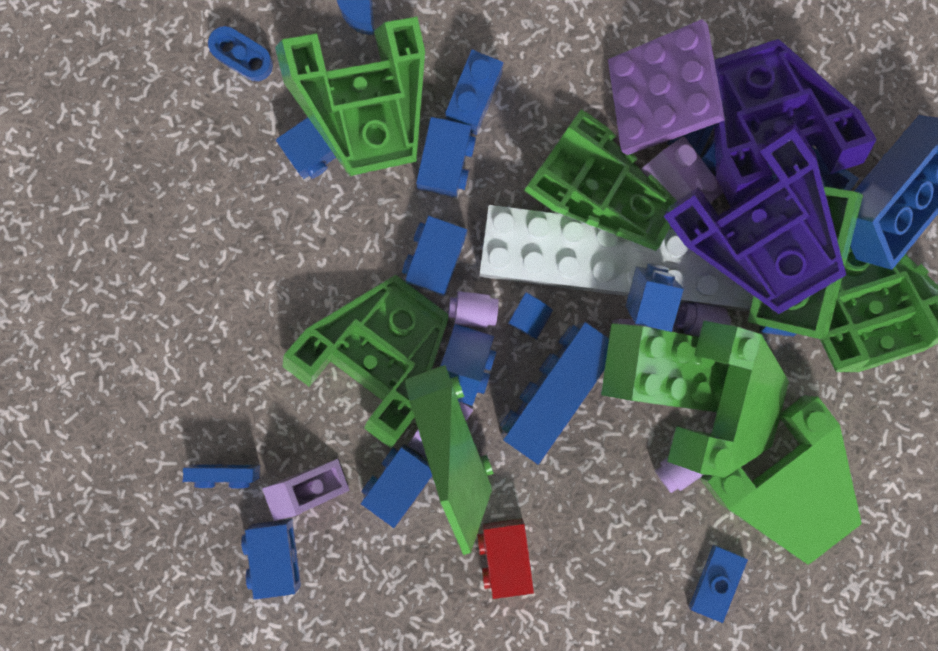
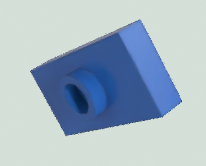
M713 544L689 604V609L723 623L748 559Z

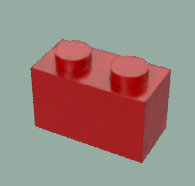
M523 518L483 523L484 533L477 534L479 553L480 555L487 554L488 567L482 568L484 589L491 588L493 599L534 594Z

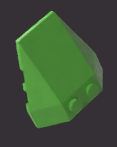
M581 109L524 191L556 213L657 251L670 228V224L665 219L664 214L668 207L677 200L652 174L647 177L635 164L637 158L633 153L626 155L621 151V148L613 141L616 135L607 126Z
M850 247L845 265L846 276L842 277L828 336L820 339L835 372H861L923 352L937 345L938 284L927 275L929 271L922 264L918 266L906 254L892 270L856 260Z

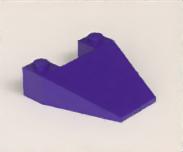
M780 39L714 60L725 118L724 121L714 124L716 179L730 207L770 182L773 173L760 152L761 144L792 123L796 124L810 146L817 148L830 174L865 162L877 139L860 110Z
M792 123L761 144L760 152L777 175L776 179L718 215L699 187L670 205L664 214L665 219L686 247L778 314L846 276L816 154L795 123Z

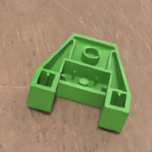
M418 17L384 22L374 30L381 62L326 71L317 33L282 39L275 47L284 84L349 176L417 161L425 48Z
M394 275L305 329L284 354L282 367L310 387L326 366L332 362L382 400V403L368 419L364 429L389 448H392L414 419L404 380L432 370L448 321V314L397 275Z
M703 320L694 356L729 365L712 433L676 426L667 462L699 474L725 478L773 446L789 380L762 334L736 326Z
M443 365L404 381L441 505L463 555H466L472 551L492 492L488 476L494 473L487 454L480 456L458 401L459 398L465 396L458 377L450 378L446 366Z
M803 395L782 411L780 415L781 421L800 444L797 448L753 481L749 479L741 467L725 478L703 475L699 479L720 505L809 565L859 527L862 522L840 424L819 397Z

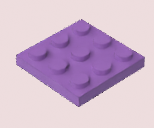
M703 19L608 59L621 151L626 155L725 120L709 28Z

